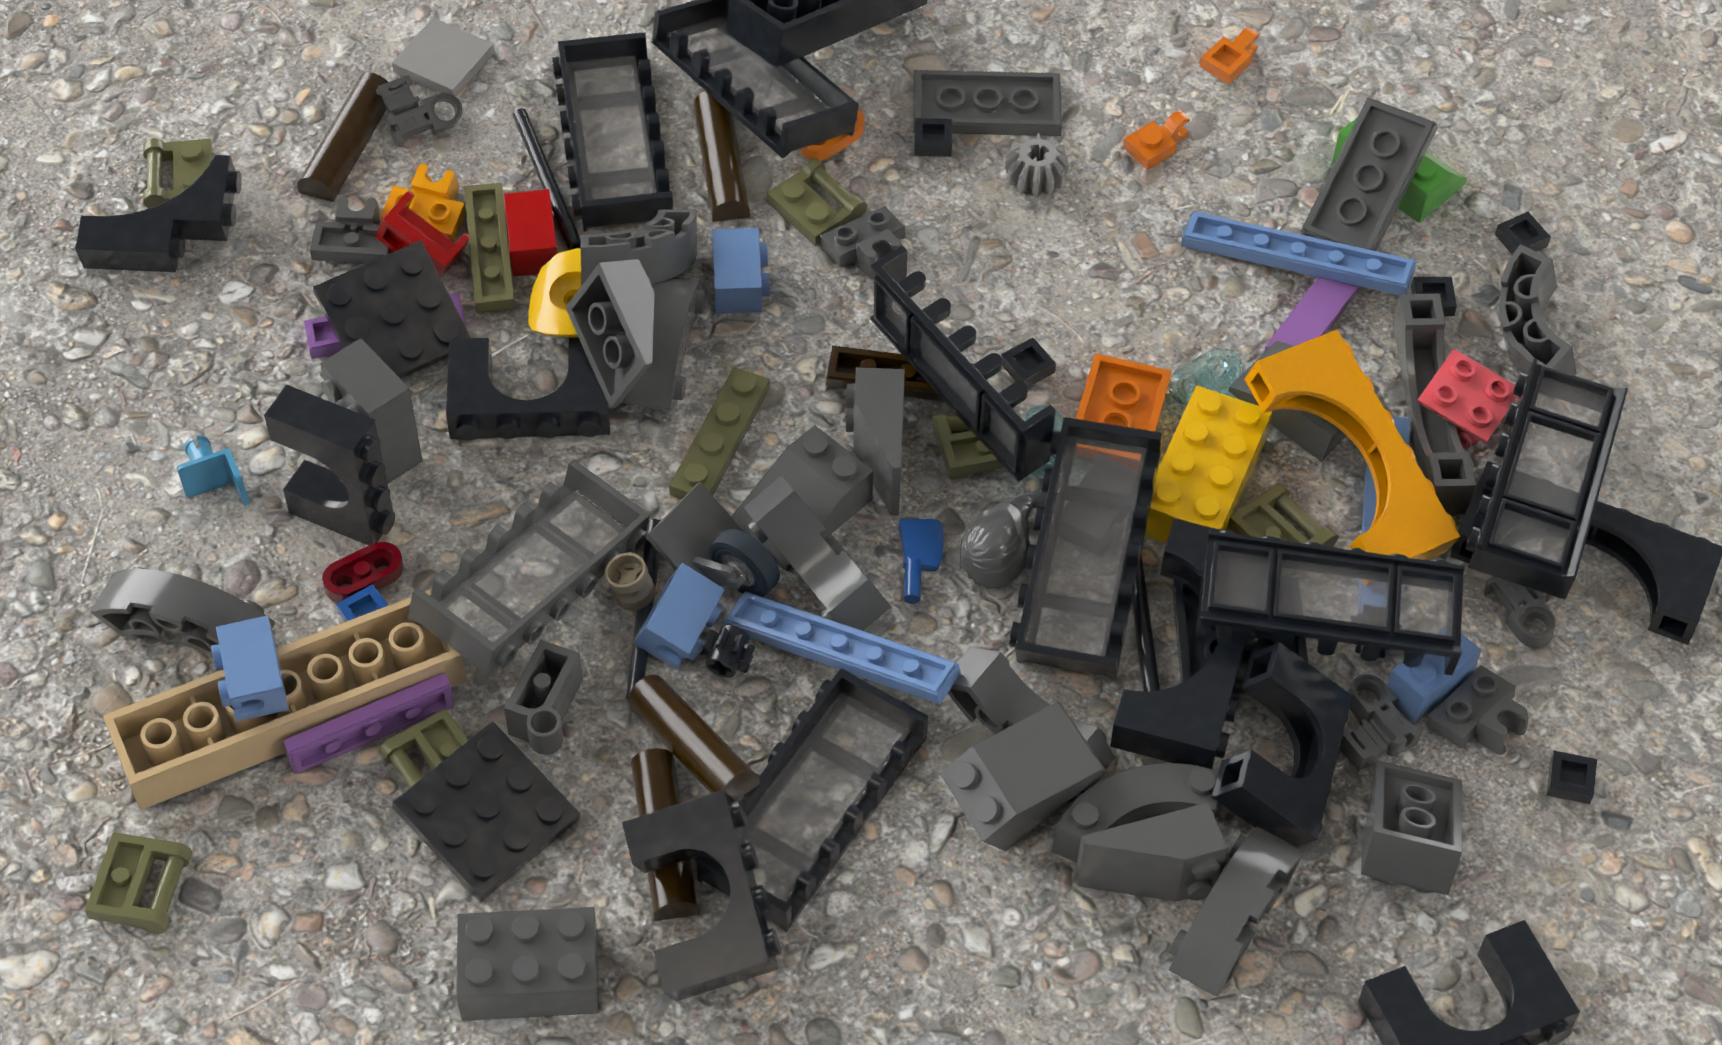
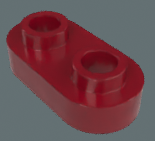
M376 542L331 563L322 575V582L327 597L339 603L372 584L378 590L395 582L401 576L404 568L401 552L392 543ZM381 566H388L383 570H377ZM344 584H351L347 587H340Z

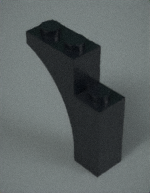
M215 155L202 175L188 188L168 201L154 207L115 216L81 215L75 250L83 268L176 272L178 258L184 257L185 239L227 241L229 227H234L236 223V206L233 204L234 195L240 193L242 185L241 172L235 170L231 156Z

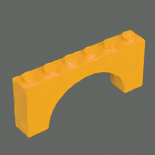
M1338 329L1256 361L1244 380L1263 413L1279 409H1293L1317 415L1345 433L1359 449L1369 466L1376 491L1374 519L1370 529L1359 535L1347 549L1359 548L1369 553L1384 555L1402 554L1408 558L1429 560L1445 553L1460 538L1454 519L1444 510L1436 496L1432 482L1425 478L1415 461L1413 450L1402 439L1395 427L1391 413L1383 407L1374 391L1372 381L1368 376L1364 375L1354 358L1352 347L1344 341ZM1361 580L1364 587L1376 583L1375 581Z

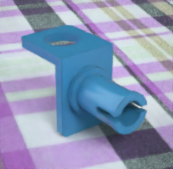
M197 436L200 448L196 447L193 437L190 438L184 446L190 461L177 466V472L186 497H193L234 482L243 505H250L243 479L230 449L227 448L214 453L207 437Z

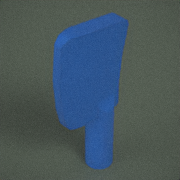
M900 519L898 531L902 544L903 568L905 569L904 601L906 603L916 604L921 600V571H937L940 567L943 557L944 535L943 524L936 519Z

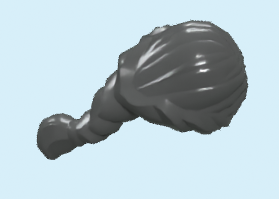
M1037 491L1033 494L1022 495L1010 502L997 503L989 510L982 511L978 515L977 519L965 531L960 545V564L967 573L968 578L973 579L974 583L979 586H984L988 589H998L1008 586L1026 568L1027 553L1030 545L1028 518L1033 508L1038 506L1045 507L1048 493Z

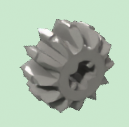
M1039 133L1035 139H1030L1023 135L1020 143L1012 142L1009 153L1005 158L1006 174H1008L1009 185L1018 186L1020 194L1032 191L1034 197L1041 191L1051 195L1054 188H1061L1069 169V161L1064 145H1056L1054 137L1047 140L1041 139Z

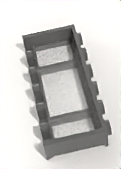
M572 460L568 464L563 486L559 488L552 482H548L541 491L539 503L535 509H532L525 503L520 505L515 512L512 528L506 531L501 526L496 525L490 531L486 548L481 554L472 547L468 548L461 557L458 573L452 576L445 570L440 571L433 581L430 596L419 587L414 590L407 619L418 622L483 670L484 677H488L499 666L501 668L507 667L525 643L533 644L540 637L549 622L553 619L559 621L563 618L572 602L579 596L582 598L588 596L596 586L597 581L605 574L607 564L614 557L622 553L638 552L647 541L645 537L648 534L646 528L651 514L580 463Z

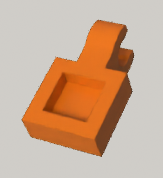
M1246 27L1233 41L1223 36L1201 57L1200 67L1229 85L1251 65L1252 55L1258 49V46L1253 44V42L1260 34L1250 27Z
M1178 110L1171 114L1161 127L1152 121L1125 137L1124 149L1146 170H1149L1176 153V142L1181 141L1189 134L1184 125L1190 122V118L1183 111Z

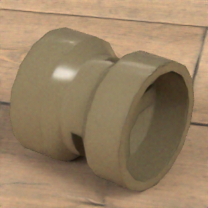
M622 553L614 557L607 564L605 577L620 607L631 611L639 610L653 600L655 585L648 574V568L642 557L635 553Z

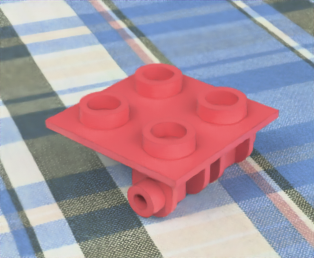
M1453 349L1420 395L1417 403L1459 427L1457 432L1461 444L1464 448H1469L1476 445L1479 440L1487 443L1506 415L1511 401L1515 402L1518 396L1513 395L1515 384Z

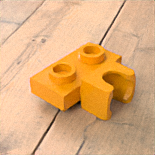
M422 163L418 166L411 182L412 189L393 185L380 215L381 221L409 190L415 195L409 208L454 242L466 214L465 203L455 201L459 190L458 178L452 170H447L441 180L432 182L431 177L427 174V165Z

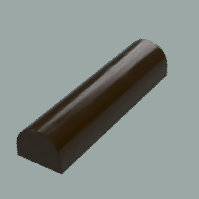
M371 72L360 75L297 183L299 193L334 202L387 110L381 95L378 96L376 92L378 86L388 82L385 78Z
M704 91L695 98L693 108L712 222L750 218L733 114L707 91Z
M832 345L826 376L827 387L847 389V384H855L856 368L905 369L904 397L945 402L902 354Z
M648 675L633 686L628 699L633 713L710 793L724 789L736 801L761 784L757 774L661 676Z
M653 748L636 754L631 760L638 815L642 816L680 804L681 797L673 753L666 749ZM690 859L647 872L654 921L699 915Z

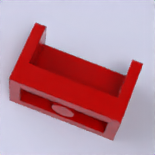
M550 189L504 194L513 276L539 274L541 267L557 254Z
M408 190L382 219L375 238L394 252L422 240L440 278H442L463 254L471 237L463 233L456 243L409 208L415 195Z

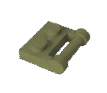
M152 138L144 142L143 156L147 159V188L143 192L144 206L151 208L168 201L188 188L202 175L213 159L211 138L166 143L160 139ZM162 161H173V190L162 189Z
M817 158L809 160L800 172L767 192V203L814 246L821 243V234L861 217L867 209V203L858 195H851L826 172L825 165ZM817 183L843 208L836 211L810 186Z
M945 414L932 416L933 432L936 440H938L949 478L1005 468L972 431L952 434L954 432L970 430L958 416L946 418Z
M1281 483L1275 484L1231 515L1228 524L1234 532L1240 535L1260 538L1273 536L1282 541L1297 543L1316 542L1326 547H1333L1339 538L1331 528H1323L1289 497L1290 491ZM1275 509H1280L1290 520H1292L1301 530H1303L1310 537V539L1308 540L1307 538H1305ZM1281 569V575L1284 578L1295 572V570Z
M445 708L386 740L380 746L379 753L386 763L394 765L410 788L423 776L406 754L409 750L416 747L433 770L469 740Z
M113 832L85 908L88 919L141 927L145 931L154 934L165 933L170 920L167 912L182 868L189 865L192 856L191 848L177 842ZM155 859L165 861L150 908L138 907Z

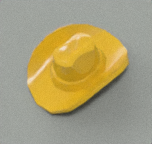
M580 248L557 253L541 267L533 285L528 312V324L535 333L548 337H578L566 311V306L581 287Z

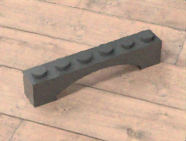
M1401 294L1393 327L1417 464L1425 478L1432 482L1436 496L1446 513L1465 514L1476 487L1470 452L1464 451L1456 425L1417 403L1420 395L1446 360L1444 343L1445 319L1440 294Z

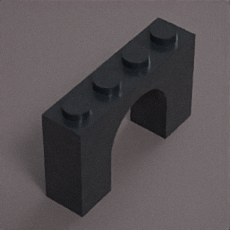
M579 337L569 338L568 372L564 382L551 394L533 400H520L508 397L493 386V361L489 338L449 339L446 419L450 439L474 440L476 438L513 439L516 437L553 438L556 436L582 435L593 437L596 435H610V407Z
M286 384L264 414L270 440L306 454L328 467L325 468L304 459L283 488L289 513L368 546L378 542L382 535H387L391 531L395 522V513L393 512L391 492L388 487L385 473L386 467L383 463L380 448L381 442L378 438L375 419Z
M1278 642L1250 654L1241 689L1272 711L1286 727L1294 751V764L1291 775L1285 774L1251 749L1221 761L1212 798L1254 828L1259 827L1298 847L1317 841L1322 830V819L1327 799L1331 792L1335 765L1340 755L1339 749L1344 728L1348 722L1352 695L1281 642Z
M723 789L622 822L632 865L643 873L692 858H706L719 862L725 869L729 879V904L724 916L713 929L696 938L654 950L666 996L677 1002L779 970L776 956L782 953L775 929H768L764 913L770 911V904L763 885L757 886L753 870L759 868V863L752 843L745 842L742 827L747 826L748 823L740 800L735 801Z
M1526 920L1486 934L1477 954L1498 990L1505 1008V1018L1491 1028L1469 1031L1455 1028L1442 1021L1426 1003L1406 966L1365 981L1358 1000L1382 1045H1538L1545 1041L1548 1045H1553L1571 1035V1029L1580 1011Z

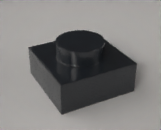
M915 118L914 156L952 157V119Z
M1529 211L1497 225L1495 236L1512 255L1520 244L1537 252L1548 247L1551 236Z
M1413 277L1411 284L1412 294H1440L1444 316L1455 315L1457 304L1452 277Z
M1033 337L1001 354L1003 368L1015 381H1023L1028 387L1054 374L1056 370V362Z
M1554 750L1550 759L1546 796L1590 804L1594 796L1597 759Z

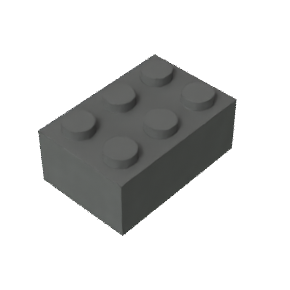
M361 338L320 363L324 381L321 382V387L328 401L375 419L388 484L423 462L410 389Z
M595 907L457 914L456 998L461 1020L599 1014L598 930Z

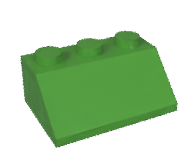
M1356 119L1338 133L1333 164ZM1426 151L1398 209L1418 223H1421L1463 187L1467 182V178Z

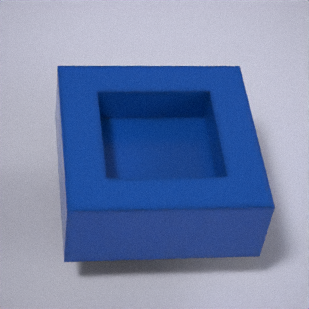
M372 584L337 603L336 606L338 614L344 622L386 607L388 604Z

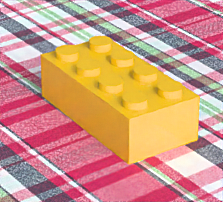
M1196 385L1158 468L1145 536L1167 543L1174 518L1223 531L1227 530L1230 516L1236 511L1267 439L1272 411L1263 413L1260 406Z

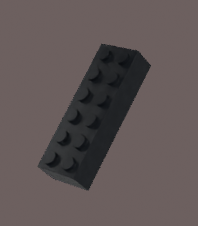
M730 0L725 33L737 40L742 46L763 58L768 64L778 68L924 6L928 0Z

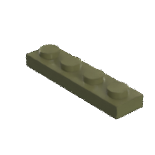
M502 182L464 186L468 235L471 237L469 245L476 313L515 309Z
M733 367L669 485L671 496L682 499L699 482L714 495L770 389L769 378Z

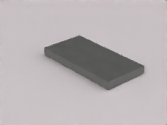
M914 70L913 133L915 118L952 119V134L1037 136L1039 133L1040 136H1061L1060 73Z
M1367 97L1301 229L1303 235L1377 251L1438 129L1437 123Z

